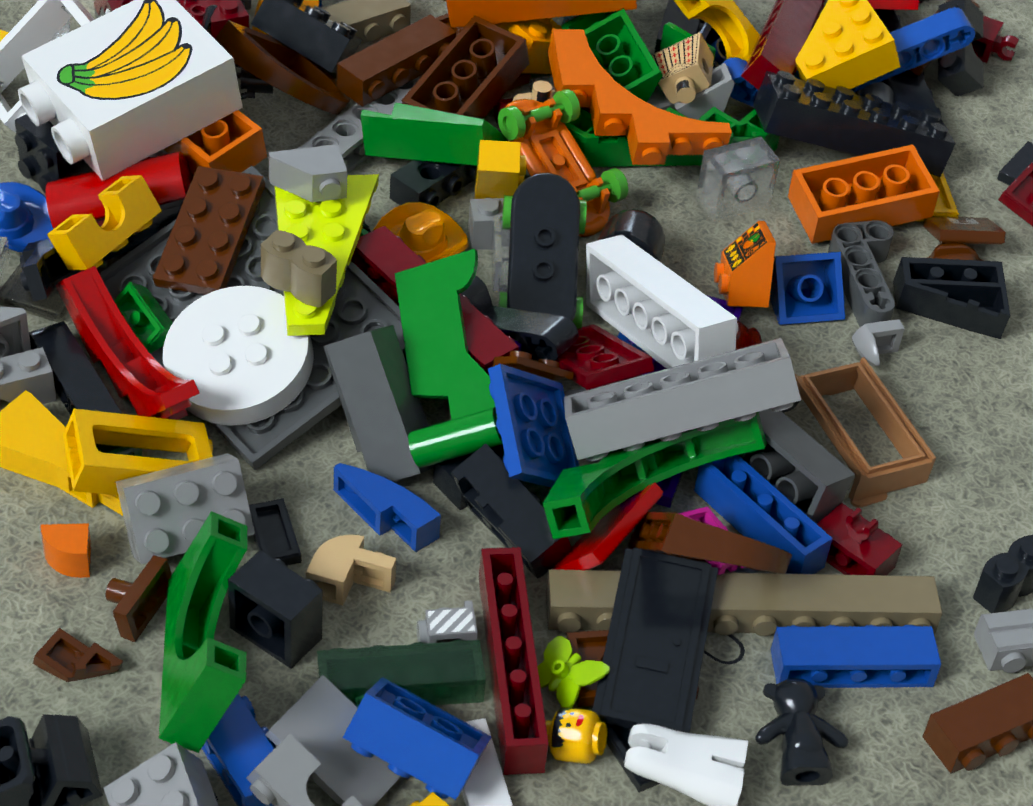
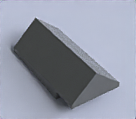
M390 325L323 346L357 452H362L367 470L393 482L434 468V465L419 468L415 464L408 443L409 432L429 427L419 398L414 397L411 393L408 366L394 326Z

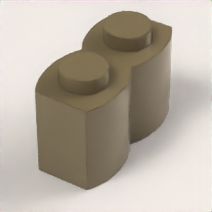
M281 230L274 231L261 243V278L268 285L281 291L291 292L302 303L314 307H322L336 293L337 260L331 253L316 246L306 245L298 236Z

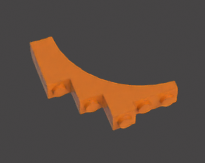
M552 29L548 55L555 93L569 89L577 96L580 107L590 108L595 136H627L632 165H664L667 155H725L732 134L730 123L708 122L687 118L647 103L617 83L600 65L589 47L584 29Z

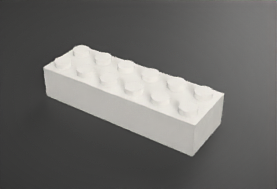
M618 235L586 244V305L666 369L736 350L737 317L628 238Z

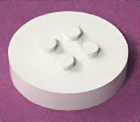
M256 286L227 287L197 299L175 319L166 335L163 346L164 368L183 380L194 379L200 392L189 398L192 406L186 409L200 419L220 425L255 423L283 410L297 398L310 377L314 360L310 335L287 336L284 296L275 291Z

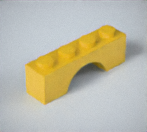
M674 0L688 20L700 19L715 29L724 44L727 59L737 57L748 62L760 34L733 0Z

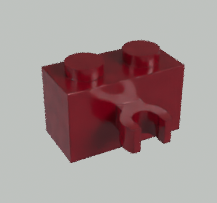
M841 503L817 524L833 538L826 562L842 574L887 576L896 567L902 544L890 534L879 529L876 519H873L871 522L866 520L861 515L862 510L859 507L853 511Z

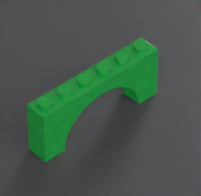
M212 511L169 578L167 590L159 739L170 744L177 742L182 747L199 753L246 682L247 652L214 640L219 613L228 590V579L235 573L247 551L248 526Z

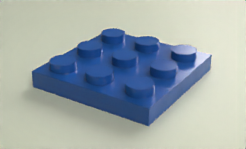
M503 364L488 368L490 378L489 391L495 403L497 413L496 426L502 438L505 453L503 461L509 473V478L552 488L563 469L579 466L565 419V394L562 383Z

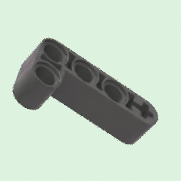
M873 220L838 224L833 229L828 253L841 252L843 291L859 327L868 323L891 320L895 307L894 298L877 264L887 259L894 235L893 228L883 221Z

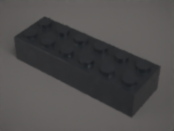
M766 71L753 103L766 133L856 156L914 145L929 173L941 177L956 145L941 116L933 110H915L899 101L894 102V104L884 102L876 95L866 94L862 96L854 94L852 90L842 86H837L836 89L827 87L816 79L810 78L804 81L795 78L794 75L785 71H778L777 73Z

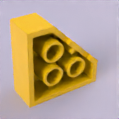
M828 0L795 59L801 80L816 79L825 86L835 89L837 86L848 89L855 88L900 67L895 40L868 0Z

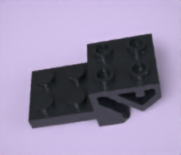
M43 714L32 738H29V740L26 725L21 718L8 716L0 720V806H82L103 796L88 729L77 716Z

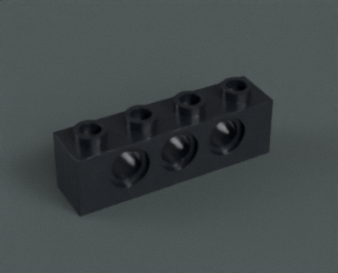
M413 160L390 175V199L399 205L407 202H422L437 207L440 202L451 195H457L463 187L472 181H476L477 166Z

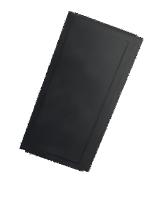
M625 549L602 661L610 667V672L598 680L592 710L598 714L601 722L629 729L637 724H653L690 733L718 568L712 567L711 564L643 549Z

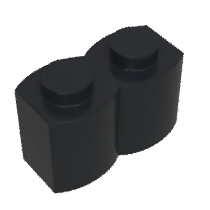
M1033 535L1017 539L1010 546L1008 553L998 554L989 559L984 565L973 599L990 613L1006 612L1014 606L1018 597L1026 596L1033 592Z

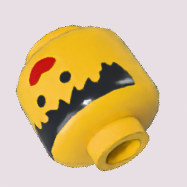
M563 707L555 713L552 720L546 721L548 743L555 760L590 764L596 759L597 755L604 753L607 742V726L605 722H601L596 712Z

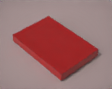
M654 482L614 507L597 523L591 533L583 534L572 546V551L552 569L589 570L603 564L663 496L664 492Z

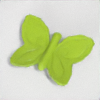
M556 636L548 643L543 653L544 661L538 665L540 687L548 686L549 691L557 690V700L562 708H573L582 686L591 685L610 672V667L602 661L585 660L580 662L582 657L578 653L573 654L570 641L563 636Z

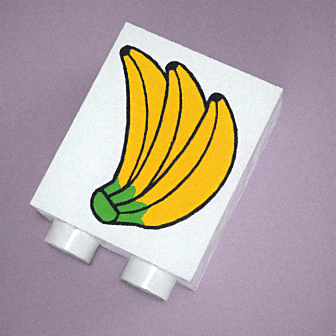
M176 0L131 1L21 56L29 80L28 85L18 89V96L25 112L36 126L50 121L54 125L51 127L53 139L66 161L74 164L84 159L102 181L243 108L233 57Z

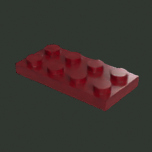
M595 324L578 328V341L555 360L560 363V369L573 372L572 381L586 390L605 386L620 380L635 378L654 371L651 356Z

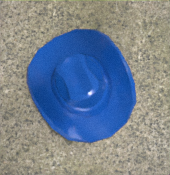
M0 183V246L22 252L28 243L49 239L47 234L54 228L49 217L46 196L31 186L22 183Z

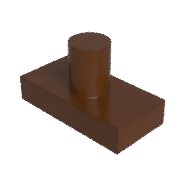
M153 555L134 583L117 578L111 579L108 583L105 596L107 601L118 604L113 610V615L122 638L136 642L166 600L168 580L172 575L166 558Z

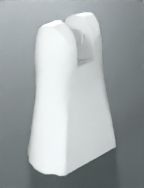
M637 724L631 728L628 738L631 748L626 752L624 766L629 771L675 789L707 806H737L742 791L743 766L747 755L748 740L687 733L653 724Z

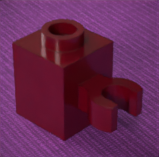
M983 16V38L972 42L975 54L984 63H988L993 52L997 53L1001 59L1011 61L1015 51L1007 49L1006 46L1015 48L1019 39L1011 35L1000 36L1004 22Z

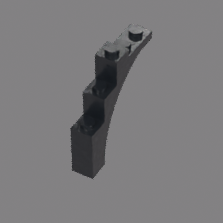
M184 199L159 204L162 211L152 219V225L143 231L132 234L127 238L128 244L115 252H110L102 258L103 261L132 251L177 219ZM105 218L96 220L100 227L104 223ZM50 239L28 243L22 251L23 255L20 256L22 268L20 272L21 282L26 292L30 291L33 302L47 299L60 281L84 271L68 270Z

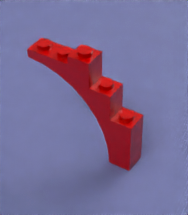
M96 266L60 281L56 287L93 363L102 361L118 396L122 398L128 395L138 416L174 420L188 416L186 408L192 406L189 398L200 393L194 379L183 380L174 376L162 367L148 352L121 314Z

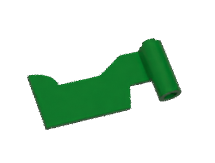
M476 249L394 273L411 393L417 398L448 399L451 420L409 432L408 443L415 464L419 468L475 453L485 443L490 448L503 445L501 435L496 426L497 413L494 399L489 391V375L468 352L459 295L469 288L475 278L478 267V253Z

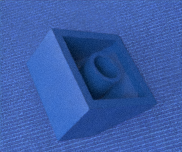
M841 252L774 257L770 302L779 325L845 320Z

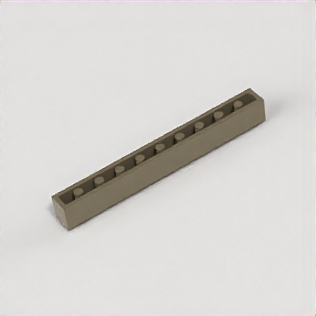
M549 569L546 586L548 630H560L565 633L578 630H609L621 571ZM724 573L717 574L707 632H716L720 635L756 633L760 636H768L775 633L776 627L791 625L800 627L914 625L932 626L935 636L942 616V609L934 576Z

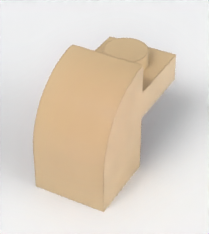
M337 536L326 541L317 549L306 571V578L314 581L323 590L324 601L343 606L353 582L391 593L396 578L397 558L382 552L364 549V536Z

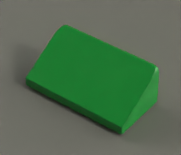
M129 282L115 298L114 302L137 338L151 354L164 346L166 335L173 322L145 286Z

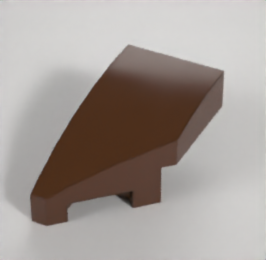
M61 628L34 655L33 660L34 665L65 682L114 673L122 667L123 663L121 659L94 642L89 648Z

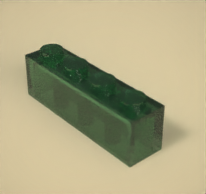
M453 640L440 643L416 642L410 645H374L365 648H333L317 651V679L324 675L356 707H359L365 693L382 677L435 706L484 702L486 676L480 640Z

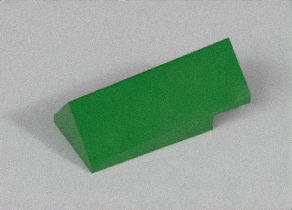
M624 8L614 12L578 15L561 25L562 29H584L589 47L600 65L617 83L636 97L648 102L663 75Z
M396 102L394 103L391 115L364 109L361 112L365 156L477 166L480 140H507L499 130L484 119Z

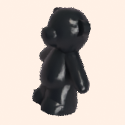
M788 678L778 684L768 683L764 686L763 694L773 700L774 708L779 716L762 727L755 736L758 744L765 745L779 735H783L780 781L782 785L786 786L824 785L828 783L833 777V771L822 738L837 748L844 749L848 745V738L843 732L815 715L818 701H821L825 696L826 691L819 685L813 686L810 682L803 679Z

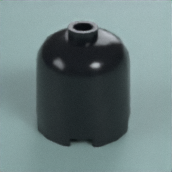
M637 209L622 210L612 216L598 240L623 235L659 262L661 261L665 245V234L662 225L654 216Z

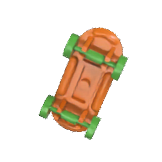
M565 89L556 92L553 98L543 103L531 99L514 100L508 103L498 114L499 128L503 136L510 140V142H521L520 155L527 156L526 169L530 176L539 173H552L566 179L574 187L579 200L587 201L585 233L579 234V236L587 237L600 232L608 222L610 202L615 203L627 197L628 182L625 175L617 168L606 170L601 174V177L597 178L573 135L564 124L575 121L580 116V103L575 93Z

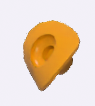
M407 202L394 207L381 217L373 229L375 230L385 225L393 234L399 236L414 253L423 257L426 263L461 253L469 247L467 235L448 214L433 205L422 202Z

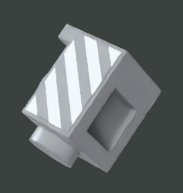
M472 600L464 601V607L462 608L443 607L425 610V620H417L418 644H426L428 659L475 655L477 626Z

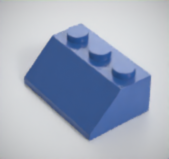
M382 677L365 693L343 738L351 742V748L357 753L370 758L375 755L389 763L388 768L395 774L404 778L413 776L426 783L425 788L430 793L434 792L443 799L451 797L456 800L486 749L491 736Z

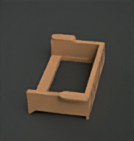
M861 358L860 362L806 375L798 376L795 374L801 397L800 401L804 400L843 460L855 474V479L848 496L850 503L854 507L861 508L887 499L888 492L927 482L936 457L865 358ZM854 389L903 459L870 467L822 396L834 395Z

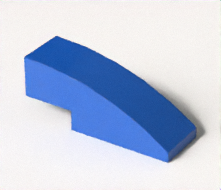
M342 463L334 466L333 490L379 536L392 529L415 552L439 539L441 514L423 499L391 480L364 469Z

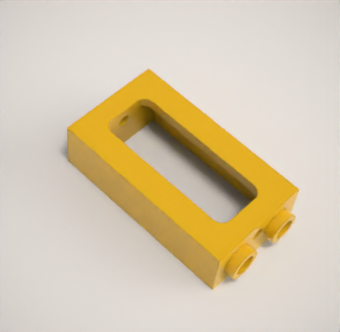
M73 409L63 433L72 488L75 492L118 495L116 481L213 457V443L211 439H208L205 423ZM96 444L187 453L188 461L103 453L96 448Z

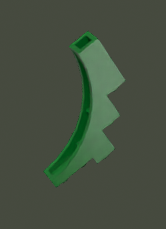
M756 412V416L749 420L734 421V419L722 421L719 422V426L708 431L692 429L682 432L679 438L671 441H660V438L645 442V445L637 450L624 451L621 448L610 451L599 463L563 469L543 502L553 539L591 533L597 523L614 507L654 482H660L706 463L765 449L767 442L759 412Z

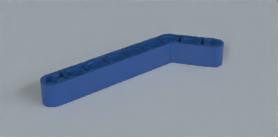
M953 7L890 32L895 40L900 67L850 90L853 92L858 91L874 82L883 81L964 48L974 40L975 30L963 10ZM737 57L725 60L723 63H726L735 83L730 97L754 107L753 103L759 90L741 76L747 61ZM797 70V71L795 72L794 76H795V78L800 79L799 73H798V70Z

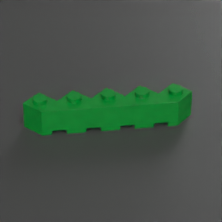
M671 107L665 110L673 114L686 117L678 111L672 109ZM712 107L698 120L730 123L732 134L725 155H667L664 165H632L627 136H595L589 112L580 108V116L577 120L564 123L591 167L759 165L777 149L780 138L778 135L764 131L755 109L738 121L721 110Z

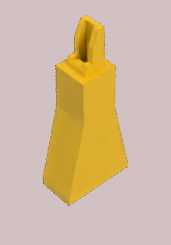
M25 390L0 411L1 468L56 486L92 508L100 502L123 516L118 495L73 491L63 439L66 427L30 392Z

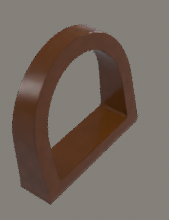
M228 20L215 37V40L233 57L235 64L275 88L311 106L339 115L351 100L337 89V81L323 68L272 36Z
M648 512L635 526L627 546L631 549L638 548L705 562L709 560L778 574H786L793 556L791 553L772 545L673 512Z

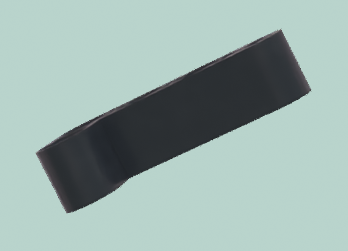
M475 276L469 288L460 293L466 296L470 303L483 315L488 316L493 324L505 335L522 344L521 351L532 354L533 360L547 359L555 361L578 341V330L575 324L567 317L493 306L485 283L477 276Z

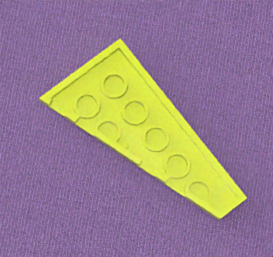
M379 174L347 175V198L320 202H310L274 186L278 230L298 236L306 245L316 246L328 251L337 260L336 293L322 307H314L302 303L291 292L283 291L287 336L325 335L335 307L336 296L345 279L346 268L350 265L362 231L366 213L369 212L373 193L376 192L378 187Z

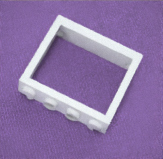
M39 0L0 42V119L15 133V119L27 113L20 100L11 109L1 93L25 68L21 56L48 43L72 16L81 26L95 20L79 0Z

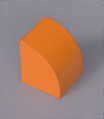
M89 523L41 524L44 555L48 564L54 570L66 576L77 578L90 577L91 539Z

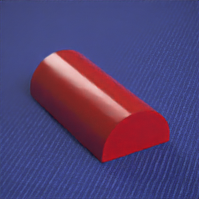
M178 151L144 159L104 181L93 171L47 182L46 202L52 227L56 228L74 214H92L95 219L104 218L105 209L98 194L122 176L142 175L158 204L184 199L193 177L183 152Z

